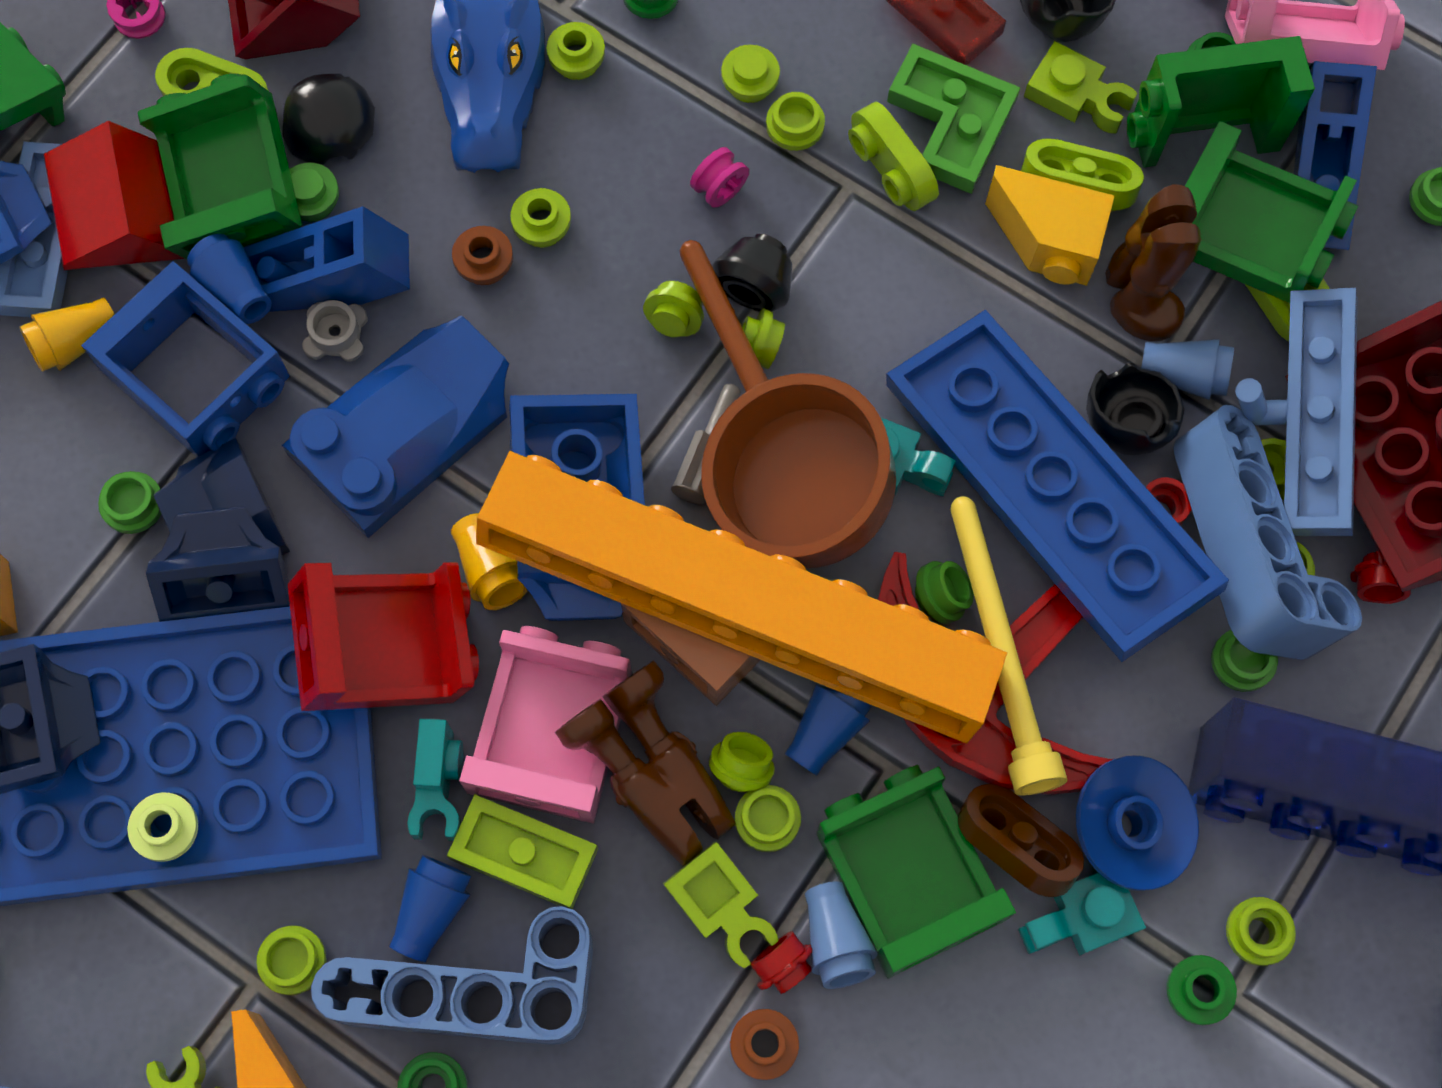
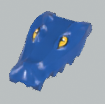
M436 0L430 29L431 61L439 91L442 93L444 111L451 127V150L455 168L457 171L467 170L473 173L481 169H492L496 172L505 169H519L521 164L522 128L526 129L530 113L533 111L535 89H540L545 67V28L539 0Z

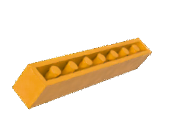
M509 450L477 517V545L966 744L984 724L1008 653L991 646L990 641L981 634L970 630L953 631L931 622L929 617L917 608L902 604L892 606L869 597L861 586L853 582L841 579L830 581L808 572L802 563L791 557L779 554L768 556L746 547L739 537L730 532L717 529L711 531L704 530L685 522L680 514L662 505L645 506L625 498L616 487L600 480H589L586 482L562 472L557 464L542 456L529 455L524 457Z

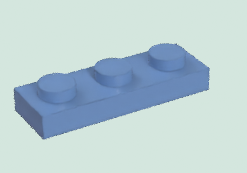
M23 141L19 164H23L28 171L53 222L24 251L0 264V315L31 317V314L61 308L68 270L63 269L44 153L62 144Z

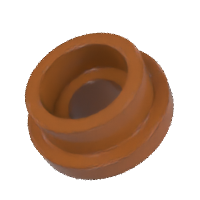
M476 226L464 231L456 239L452 248V259L456 271L462 278L477 285H491L501 280L509 271L513 262V250L510 240L502 231L490 226ZM486 247L492 249L491 254L485 258H476L471 255L473 251L479 248Z
M758 1009L749 1012L737 1022L731 1035L730 1050L735 1064L744 1074L757 1080H772L785 1074L794 1064L799 1051V1039L794 1025L786 1016L775 1010ZM760 1031H769L777 1038L778 1049L770 1057H760L752 1049L751 1040Z

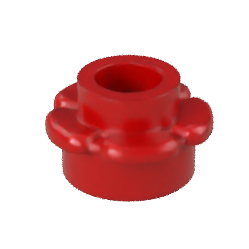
M1379 551L1365 555L1363 562L1355 565L1354 571L1350 574L1351 581L1357 582V596L1365 602L1392 604L1406 600L1411 595V590L1401 592Z
M790 931L778 938V942L773 946L769 945L750 964L761 979L757 984L758 988L766 990L774 985L779 993L783 994L801 982L812 971V967L806 961L812 954L811 944L803 945L794 932Z

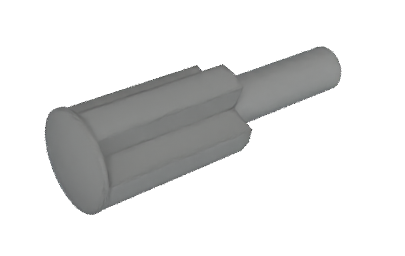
M734 384L723 386L705 431L698 430L695 432L676 480L671 487V491L676 496L694 504L706 503L701 479L703 454L707 440L718 419L740 396L741 391Z

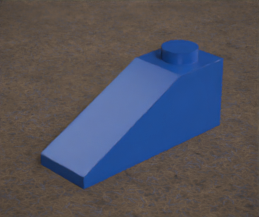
M1314 61L1309 66L1315 90L1299 118L1294 174L1333 191H1338L1345 175L1356 179L1357 182L1348 199L1349 202L1356 204L1377 66ZM1354 217L1343 239L1330 236L1325 248L1350 249Z
M364 206L244 247L264 292L272 301L269 312L309 309L317 302L329 300L341 301L348 306L351 304L363 305L410 289L409 234Z

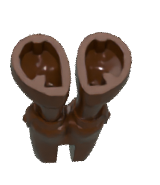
M1172 184L1167 186L1148 201L1140 216L1126 232L1125 241L1113 253L1105 272L1107 284L1122 289L1112 297L1110 302L1112 316L1126 332L1142 340L1163 341L1178 332L1185 318V307L1181 299L1171 290L1177 285L1182 275L1194 261L1202 239L1200 229L1197 225L1192 224L1197 217L1194 197L1189 188L1183 185Z
M653 660L602 696L611 710L630 728L645 748L644 752L649 759L648 763H644L639 757H635L614 726L612 713L601 699L582 710L554 733L564 747L571 750L585 749L597 756L613 773L610 783L616 796V802L625 808L628 807L657 841L684 866L703 851L696 833L679 811L684 804L700 826L714 839L718 840L736 826V822L718 788L697 757L696 745L679 732H668L657 713L654 699L657 692L663 686L664 674Z

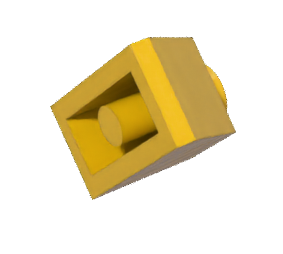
M996 165L985 205L1027 269L1043 274L1045 278L1054 283L1088 285L1099 259L1115 195Z

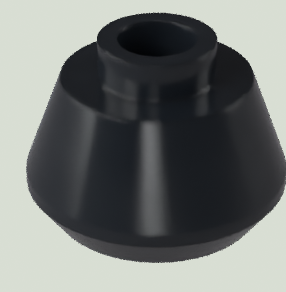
M756 234L754 237L741 238L719 256L713 264V269L727 297L741 306L758 312L762 309L772 312L785 306L790 298L792 262L786 255V247L769 235Z

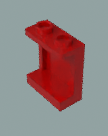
M444 562L432 573L333 575L332 563H305L287 584L301 711L454 703L474 687V681L477 679L479 672V657L475 645L469 643L466 619L470 612V592L467 584L461 582L457 562Z

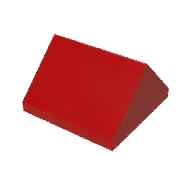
M106 121L44 153L64 270L185 259L164 248L160 225L174 221L157 140L111 121Z

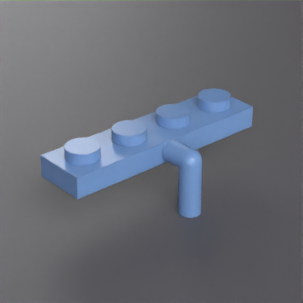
M1356 288L1297 290L1290 292L1288 394L1286 400H1265L1261 384L1252 378L1243 379L1237 384L1235 389L1243 415L1252 421L1254 425H1287L1284 508L1294 536H1353L1358 304Z

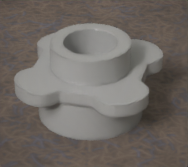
M329 300L317 302L308 309L306 325L309 336L303 340L302 347L309 358L318 360L325 355L340 356L344 361L351 362L362 355L364 347L360 341L361 327L368 321L363 307L358 304L348 306L341 301ZM337 327L341 329L337 336L330 335L332 328Z

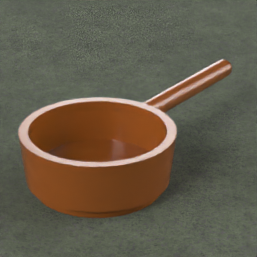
M694 240L684 242L679 250L681 260L746 391L718 419L704 450L701 479L704 498L710 513L723 531L730 532L739 537L746 547L768 556L779 554L791 557L802 563L806 569L828 566L848 558L864 547L876 535L889 514L895 496V462L881 417L869 400L858 390L847 383L829 376L798 373L768 380L702 245Z

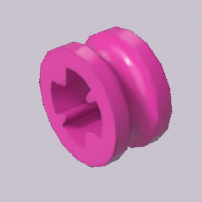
M107 0L106 4L108 14L114 21L116 28L121 34L129 38L140 39L149 37L157 32L164 23L166 14L160 0ZM136 2H144L148 9L143 16L136 12L137 18L129 19L125 9L129 5L136 9Z
M727 147L719 148L707 156L697 167L690 180V186L697 193L706 192L705 201L713 208L720 207L733 198L749 176V168L742 162L734 163V154Z

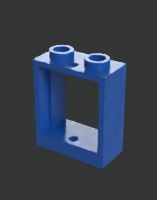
M174 261L166 266L81 345L103 374L196 457L210 450L216 451L222 444L234 439L239 431L240 424L258 407L263 408L271 404L283 390L284 382L290 377L279 353ZM195 312L251 361L252 364L188 424L132 374L131 371Z

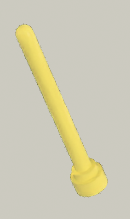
M961 496L952 502L950 510L985 637L990 641L991 646L1008 652L998 684L1016 745V749L1011 752L1013 762L1008 766L1014 792L1020 796L1047 792L1064 785L1068 781L1061 755L1058 752H1052L1050 742L1042 741L976 505L969 497Z

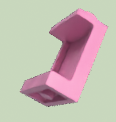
M1228 0L1225 12L1226 22L1236 44L1300 36L1308 63L1319 61L1377 66V70H1385L1390 50L1396 51L1399 48L1405 27L1404 15L1400 14V9L1394 0H1358L1354 6L1291 0Z
M522 626L520 633L503 630L499 641L502 654L473 757L466 755L459 782L466 793L470 795L476 794L483 798L594 824L608 767L597 756L585 749L571 750L564 747L554 732L599 699L604 702L612 713L614 726L618 731L620 718L611 710L602 696L632 675L630 660L620 656V649L603 642L584 641L583 647H577L558 642L559 637L555 633L538 627Z

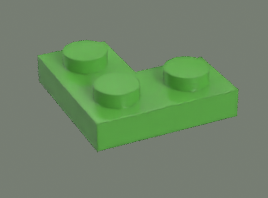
M912 43L889 89L887 102L938 123L922 155L928 162L937 180L972 194L1017 101L1021 87Z

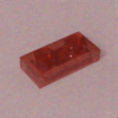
M886 0L949 57L965 65H968L1003 34L1006 20L983 0Z

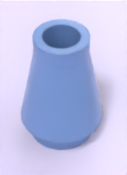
M1220 339L1171 343L1146 342L1141 368L1160 372L1175 384L1179 390L1210 400L1211 394L1227 396L1234 347L1219 345Z
M839 881L827 882L807 890L805 898L808 905L810 944L812 947V973L820 975L823 987L826 989H837L855 985L874 976L876 970L873 959L877 957L878 953L847 898L843 883Z

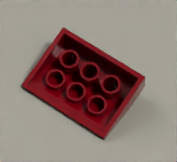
M1442 300L1357 341L1354 506L1401 592L1442 580Z

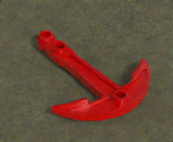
M1161 477L1151 481L1146 488L1159 502L1169 507L1171 516L1181 526L1191 512L1184 484L1169 477ZM894 552L884 574L878 600L892 606L902 604L919 609L911 590L907 572L906 553ZM1055 584L1010 625L1025 681L1084 618ZM998 682L984 724L967 744L904 718L908 727L923 744L948 765L988 784L1014 790L1008 766L1013 762L1011 752L1016 749L1011 728L999 721L996 715L1004 705ZM1042 738V741L1050 742L1052 752L1060 753L1068 781L1058 788L1041 794L1054 795L1080 792L1090 775L1101 765L1113 759L1083 754L1049 739Z

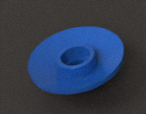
M1135 755L1113 759L1101 765L1090 775L1078 798L1076 828L1082 850L1095 870L1111 883L1129 890H1153L1176 880L1190 864L1199 836L1197 809L1185 783L1165 764L1149 757ZM1123 813L1129 817L1132 824V829L1128 836L1122 826Z

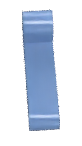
M1223 405L1177 439L1173 447L1174 456L1206 555L1229 579L1226 590L1219 596L1228 624L1238 641L1248 650L1256 653L1303 660L1311 658L1358 630L1362 623V615L1352 593L1338 581L1307 574L1259 433L1253 422L1247 419L1239 408L1232 405Z
M563 906L550 907L539 913L531 923L527 936L523 973L351 957L335 958L325 963L315 974L311 985L312 1000L316 1009L326 1018L353 1027L548 1045L564 1044L576 1037L583 1028L586 1018L593 956L592 934L584 918L575 910ZM566 924L573 926L579 931L580 941L572 955L563 959H554L544 953L543 941L551 928ZM351 975L352 981L369 990H380L381 1004L372 999L355 997L349 999L346 1009L344 1002L334 998L336 987L348 985ZM383 976H387L386 979H385V981H384V983H383V981H382ZM414 981H428L433 989L431 1006L420 1016L407 1017L403 1013L400 1003L403 990ZM491 986L498 988L502 995L503 1003L500 1013L488 1023L479 1024L473 1022L468 1014V1002L472 994L482 987ZM558 992L565 994L570 999L572 1006L569 1020L565 1025L554 1030L539 1027L535 1019L537 1003L549 993ZM382 1007L383 1013L382 1015H378Z

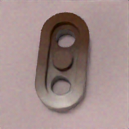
M984 784L977 786L969 793L958 814L960 831L968 842L1024 887L1038 895L1058 897L1071 889L1083 870L1084 857L1078 844L1068 834L1005 787Z

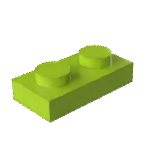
M474 794L447 857L453 862L556 905L573 909L597 854L598 846Z

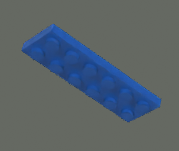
M987 310L982 311L886 373V385L942 452L956 460L954 466L1121 662L1226 590L1229 579Z

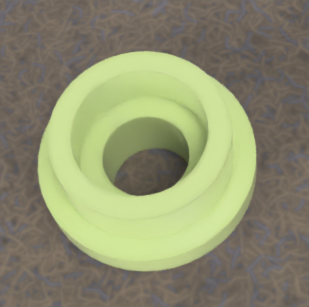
M156 793L143 799L133 809L127 826L128 838L132 847L143 857L156 862L171 861L186 853L194 843L198 833V818L191 804L182 797L173 793ZM160 815H170L172 825L169 832L162 837H153L151 834V824L154 819Z

